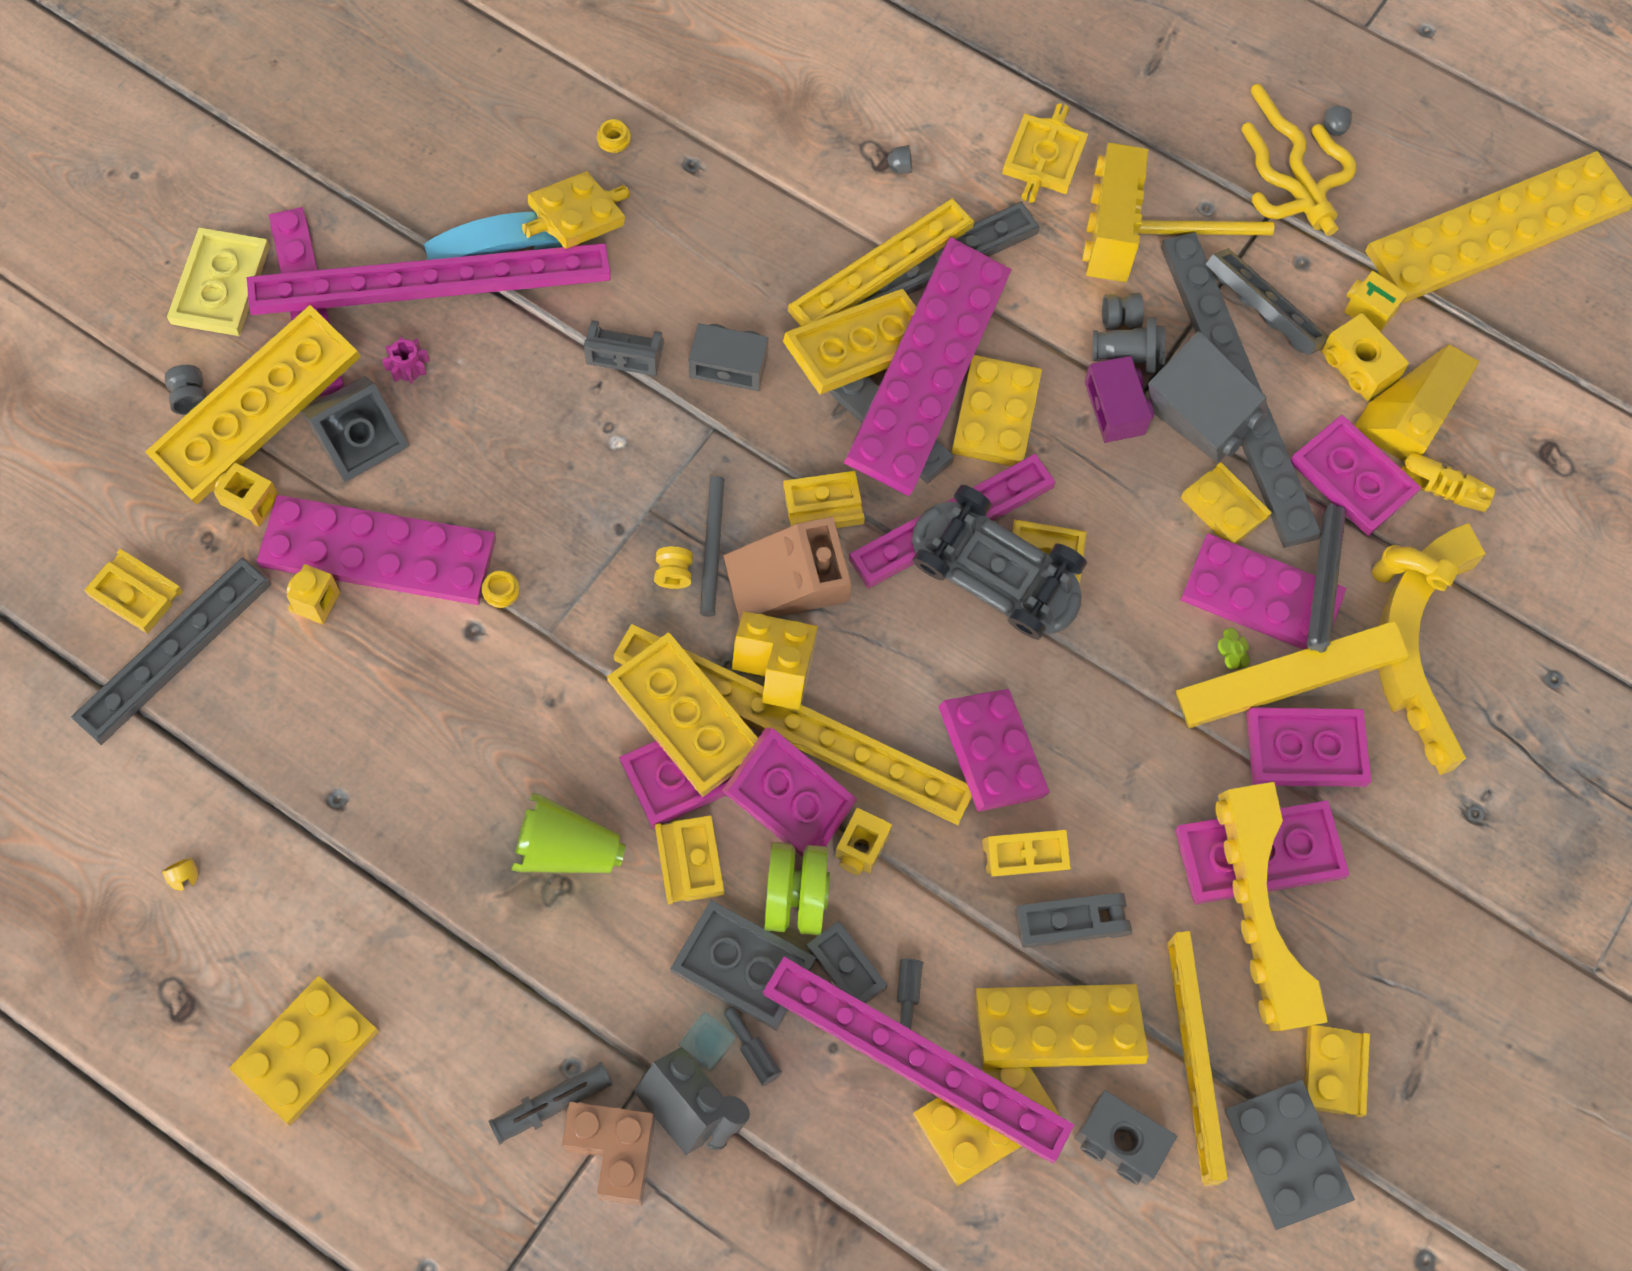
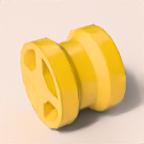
M674 546L658 549L656 551V562L659 564V569L655 571L654 582L661 587L669 589H681L690 586L692 574L688 569L693 563V553L688 549Z

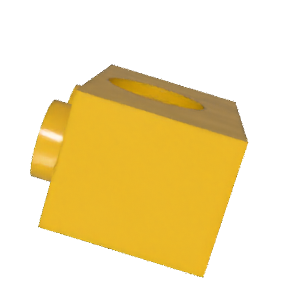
M1360 313L1330 333L1321 350L1327 362L1332 367L1337 368L1348 380L1350 387L1356 393H1360L1367 402L1398 382L1409 365L1404 356L1363 313Z

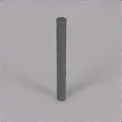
M720 476L711 477L709 487L700 614L707 617L715 615L725 482V479Z

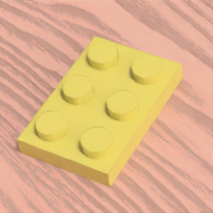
M199 227L167 315L170 324L240 336L249 312L246 277L261 276L270 249L268 240Z

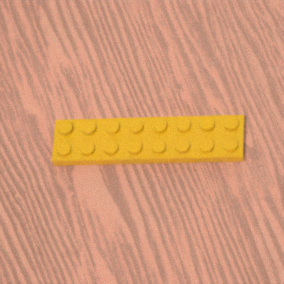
M1596 151L1368 244L1365 252L1382 277L1408 293L1402 303L1404 304L1627 212L1632 207V198L1599 152Z

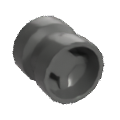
M1129 293L1126 297H1118L1116 294H1105L1103 296L1102 321L1105 330L1117 329L1123 325H1127L1130 329L1142 327L1144 303L1141 293Z
M179 365L165 373L166 387L171 391L169 395L170 408L174 413L187 415L207 397L205 390L201 388L204 381L200 368L193 365Z

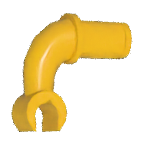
M1399 545L1387 547L1381 559L1375 563L1372 569L1373 577L1382 583L1389 582L1395 575L1404 573L1407 569L1419 571L1427 576L1426 580L1430 586L1440 591H1445L1448 585L1451 586L1459 572L1458 567L1448 560H1435L1413 547Z

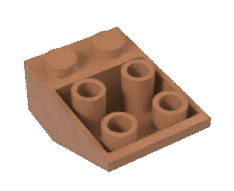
M833 517L795 524L723 555L739 623L743 611L770 617H780L841 604L850 600L851 580Z

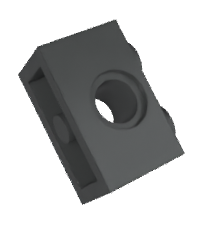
M1104 1090L1096 1099L1074 1139L1082 1144L1080 1149L1091 1158L1100 1162L1105 1158L1118 1167L1116 1172L1125 1180L1135 1185H1138L1141 1181L1146 1185L1154 1180L1178 1136ZM1115 1131H1124L1130 1135L1133 1142L1131 1151H1122L1115 1145Z

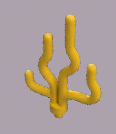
M1254 84L1250 92L1271 125L1293 143L1289 165L1296 179L1279 173L1271 167L1269 149L1251 122H1245L1241 126V131L1256 154V168L1261 177L1266 182L1289 191L1296 200L1275 206L1268 202L1264 194L1256 192L1251 198L1253 205L1261 215L1274 220L1304 212L1314 230L1322 229L1326 236L1333 235L1338 230V226L1334 222L1338 214L1327 200L1326 193L1328 190L1344 185L1352 180L1356 174L1357 167L1354 157L1347 149L1334 142L1323 125H1314L1311 132L1320 147L1327 155L1339 161L1343 166L1340 172L1328 175L1320 179L1316 184L1303 163L1307 145L1303 132L1281 115L1261 84Z

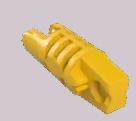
M1409 454L1405 460V465L1401 467L1421 487V490L1427 493L1431 491L1434 496L1439 497L1440 495L1446 501L1450 499L1456 505L1485 512L1495 494L1494 488L1467 473L1463 475L1462 471L1458 469L1452 470V467L1448 465L1444 467L1441 462L1421 454Z

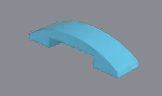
M535 212L509 213L475 220L443 232L424 243L428 260L497 254L533 246L534 250L561 248L563 246L554 236L545 231L530 238L524 235L522 224L538 219Z

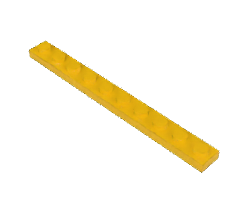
M631 624L613 655L614 661L622 665L661 637ZM684 649L747 725L762 732L765 728H773L797 749L951 823L959 825L972 799L967 783L801 705L800 710L762 703L763 686Z

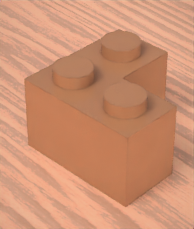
M569 1102L562 1141L566 1152L603 1157L597 1190L600 1200L642 1206L655 1126L654 1114Z

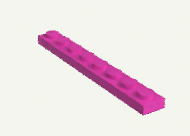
M783 957L763 991L765 997L1052 1164L1056 1162L1074 1127V1124L786 957Z

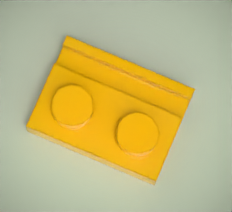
M1222 462L1183 491L1181 499L1219 538L1234 544H1238L1253 532L1272 513Z
M855 471L783 481V492L790 526L828 517L834 518L836 528L864 524L865 517L862 511V502Z
M120 548L116 552L118 554L112 562L108 561L84 591L101 605L146 634H149L172 606L171 602L177 595L180 596L183 591L180 586Z
M712 816L673 821L672 824L666 825L655 824L667 905L677 901L685 900L686 902L724 895Z
M1318 1025L1307 1027L1304 1084L1317 1111L1342 1115L1350 1114L1361 1118L1366 1116L1370 1033L1360 1034L1350 1030Z

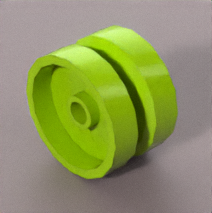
M772 842L764 931L785 932L789 927L791 907L799 908L797 928L800 933L821 935L824 909L827 910L830 872H827L828 846L807 845L803 852L802 869H794L796 849L793 844Z

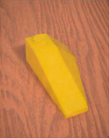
M1448 344L1370 401L1356 422L1355 427L1377 447L1405 463L1409 454L1417 453L1423 455L1480 361Z

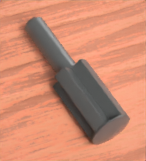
M907 958L900 959L897 1002L902 1004L900 1024L911 1030L914 1005H918L920 999L924 962Z
M734 1007L726 1009L724 1015L743 1044L740 1051L761 1082V1086L776 1080L782 1074V1071L775 1063L760 1037L753 1038Z

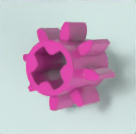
M399 337V340L394 342L392 346L386 345L385 348L389 357L382 361L385 370L391 371L395 382L402 379L412 384L420 375L427 374L423 363L430 361L427 350H421L418 339L410 341Z

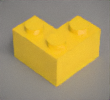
M743 611L735 638L732 670L765 676L762 703L800 710L813 660L818 626Z

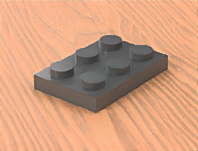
M710 900L670 970L671 973L777 1031L788 1009L763 995L765 987L783 957L788 958L808 971L813 967L816 957L777 935L764 931V928Z
M1303 1080L1296 1081L1225 1109L1227 1118L1275 1231L1355 1200Z

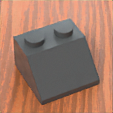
M366 376L301 410L315 438L344 482L409 447L377 386Z

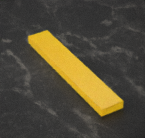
M951 198L788 305V312L800 326L854 307L945 247L950 237L956 240L971 230L974 220Z
M1393 621L1333 640L1323 653H1319L1317 650H1310L1309 648L1176 690V697L1189 729L1249 710V708H1256L1407 660L1409 652L1396 622Z
M1190 931L1176 932L1168 941L1167 947L1202 1184L1204 1186L1219 1185L1228 1180L1191 934Z

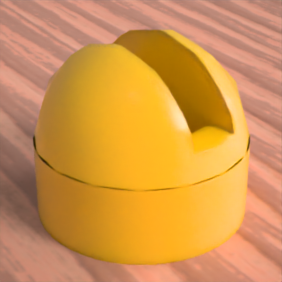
M192 857L180 860L161 871L167 884L177 891H185L181 882L187 879L193 887L199 875Z

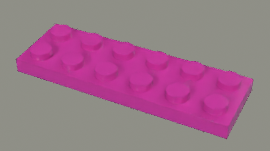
M277 495L258 554L257 563L261 568L295 574L300 572L303 565L306 564L332 574L336 581L479 605L482 596V584L488 573L496 536L495 532Z

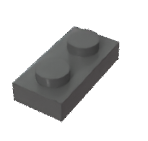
M840 921L807 943V950L816 957V962L834 986L866 1004L887 989V983Z

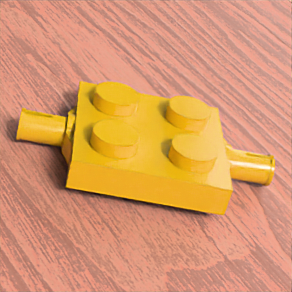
M1062 103L1056 105L1051 119L1038 118L1024 113L1005 161L1002 174L1027 183L1021 198L1027 201L1031 191L1028 203L1035 202L1040 187L1067 195L1084 150L1088 133L1073 129L1064 123L1069 113V107L1064 105L1060 115Z
M585 171L528 193V205L537 214L538 219L523 223L522 231L527 238L544 231L548 232L565 249H568L624 226L625 215L615 203L628 199L630 197L627 187L625 188L624 184L609 191L604 190L589 172Z

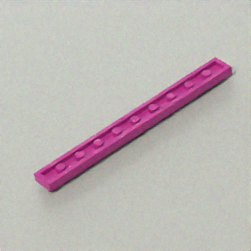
M606 243L573 246L568 249L561 247L250 276L246 278L251 315L301 311L305 310L309 305L314 309L602 282L610 281L611 273Z

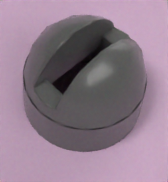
M1334 106L1325 111L1324 126L1329 134L1341 136L1350 128L1352 121L1350 109L1343 106Z
M910 145L893 148L889 152L887 159L890 169L898 174L912 173Z

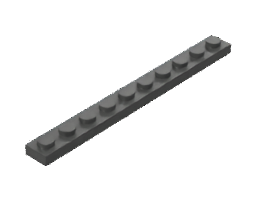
M1196 232L1164 239L1161 250L1195 333L1198 331L1202 333L1262 392L1211 269L1205 265L1208 261ZM1267 405L1265 421L1255 431L1250 429L1242 438V448L1265 504L1272 512L1270 516L1283 548L1318 540L1321 531Z

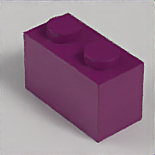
M1128 356L1090 364L1084 382L1104 443L1145 435L1150 421L1154 418V410L1150 399H1145L1142 390L1143 376L1139 368L1135 369L1132 357Z

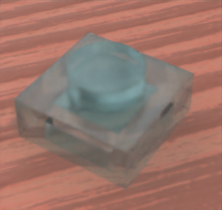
M704 1011L680 1041L679 1047H682L689 1055L712 1072L737 1040V1036Z

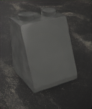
M1199 331L1148 383L1154 414L1217 463L1226 455L1228 457L1232 456L1241 446L1242 438L1250 429L1253 431L1258 429L1267 417L1266 396Z

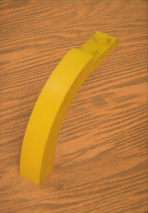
M1469 523L1450 530L1434 540L1422 551L1435 560L1444 559L1454 563L1459 569L1457 576L1473 570L1486 555ZM1407 569L1392 589L1386 601L1379 626L1393 621L1396 622L1409 652V658L1378 668L1379 677L1392 713L1406 708L1409 724L1414 731H1418L1425 745L1424 750L1428 761L1433 766H1436L1440 775L1454 771L1466 757L1430 689L1420 659V622L1429 597L1436 589L1428 584L1425 574Z

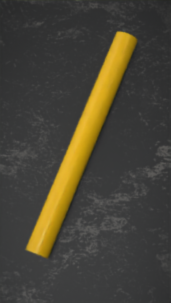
M1142 220L1138 234L1186 235L1196 232V235L1273 236L1274 222Z

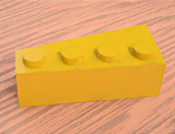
M1108 142L1105 155H1098L1094 176H1099L1100 182L1099 184L1094 183L1090 204L1096 205L1095 212H1089L1086 232L1092 233L1091 241L1085 240L1082 261L1088 262L1086 276L1127 283L1140 243V235L1138 233L1142 222V214L1140 213L1144 200L1143 188L1146 179L1149 149Z

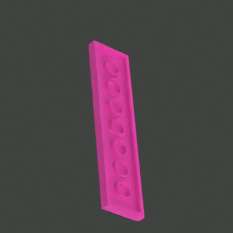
M952 237L949 238L844 460L845 464L910 496L1012 269Z

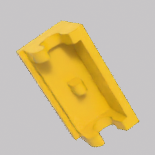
M1066 830L988 836L982 839L983 851L987 854L985 869L987 874H991V877L1071 870Z

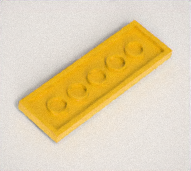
M309 305L149 447L145 453L197 505L215 489L218 478L224 472H228L234 462L242 465L360 359L361 355Z

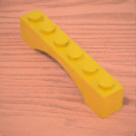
M1269 782L1228 789L1218 795L1219 801L1216 802V815L1219 823L1225 825L1228 840L1224 842V851L1228 863L1233 864L1236 880H1233L1232 884L1236 902L1238 904L1242 903L1245 919L1241 921V930L1245 942L1251 945L1253 960H1250V972L1254 983L1259 984L1262 1000H1259L1258 1003L1261 1020L1265 1025L1268 1024L1269 1032L1327 1023L1319 981L1308 973L1287 949L1276 928L1269 906L1267 890L1268 859L1274 838L1283 822L1275 783Z

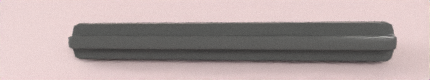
M1334 503L1327 506V510L1324 511L1307 639L1308 648L1310 650H1317L1319 653L1325 652L1331 642L1346 516L1345 508L1343 506H1336Z

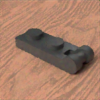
M1111 893L1017 905L1015 910L1022 948L1105 937L1117 938L1132 934L1130 920L1125 919L1123 909L1127 906L1125 894ZM1099 910L1108 911L1109 922L1100 921Z

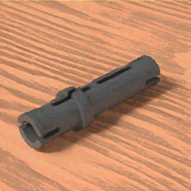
M597 1063L598 1065L563 1081L532 1099L527 1096L521 1099L522 1104L494 1119L488 1120L499 1145L533 1126L535 1130L542 1127V1121L567 1109L569 1102L579 1103L602 1089L612 1086L613 1084L603 1063ZM585 1083L587 1084V1086H585V1087H583V1088H581V1089L575 1091L574 1093H572V1094H570V1095H568V1096H566V1097H564V1098H562V1099H560V1100L554 1102V1099H556V1098H558V1097H560V1096L566 1094L567 1092H569V1091H571V1090H573V1089H575V1088H577V1087H579V1086H581V1085H583V1084H585ZM545 1104H548L547 1107H545V1108H543V1109H541V1110H539V1111H537V1112H535V1113L529 1115L528 1117H526V1118H524V1119H522V1120H520V1121L514 1123V1120H516V1119H518V1118H520V1117H522V1116H524V1115H526V1114H528V1113L534 1111L535 1109H537V1108H539V1107H541V1106H543V1105H545Z

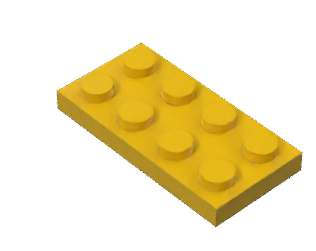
M902 288L785 332L783 342L819 395L888 369L916 306Z
M669 632L607 676L608 683L702 797L735 773L758 740V737Z
M1137 984L976 988L975 1003L983 1069L1147 1064L1149 1054Z

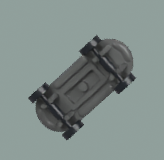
M960 485L954 494L957 502L937 504L926 510L917 520L912 537L916 553L912 559L913 563L929 576L938 580L948 579L1008 616V622L1024 635L1039 640L1043 634L1057 633L1067 628L1077 617L1081 607L1082 593L1079 582L1074 574L1082 573L1087 565L1086 559L1074 549L1059 543L1053 546L1048 555L989 519L985 515L992 504L986 496L967 485Z

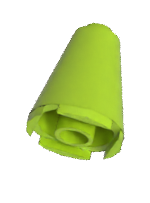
M531 793L529 800L536 802L534 810L526 809L515 853L522 855L521 864L513 862L512 871L611 873L613 866H621L626 844L619 843L620 834L540 794Z

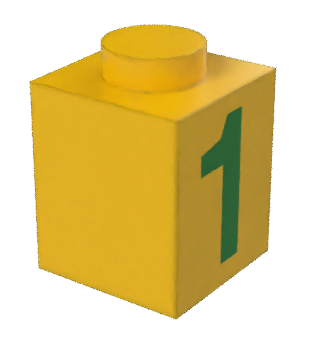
M1372 271L1364 281L1357 279L1346 295L1350 301L1344 313L1352 318L1363 313L1382 332L1396 315L1408 293Z

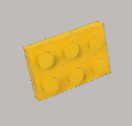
M974 355L970 364L951 454L1013 466L1024 460L1042 369Z
M318 975L228 1069L286 1124L291 1126L380 1031Z
M1030 1067L987 1068L982 1070L991 1077L1061 1116ZM939 1097L913 1113L957 1187L1022 1147Z

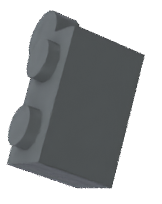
M682 1047L654 1061L634 1091L685 1155L703 1146L710 1136L713 1138L707 1146L713 1150L723 1149L730 1137L743 1128L750 1116L746 1103L735 1096L723 1097Z

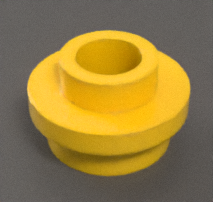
M617 119L603 122L597 131V143L606 152H621L631 142L630 130L622 121Z

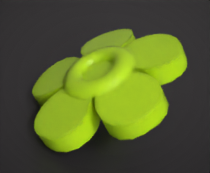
M1234 628L1225 629L1224 638L1218 640V649L1225 657L1226 666L1231 670L1238 667L1241 669L1247 668L1250 663L1249 655L1245 652L1249 650L1247 639L1244 636L1239 637L1238 632Z

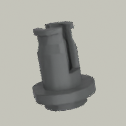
M1147 317V327L1109 332L1093 330V361L1131 356L1133 363H1147L1146 374H1156L1157 368L1165 366V325L1156 326L1157 317Z

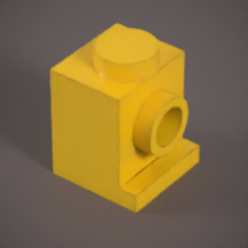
M235 462L228 472H224L218 478L213 491L220 505L251 520L258 527L261 526L273 509L276 496L278 495L272 481Z
M304 564L301 571L296 573L288 584L287 598L291 603L288 610L324 624L341 593L332 574Z
M856 808L836 848L835 857L841 860L839 863L840 867L854 875H861L862 871L871 874L890 837L893 824L860 808ZM863 843L868 847V852L863 853L854 849V846Z

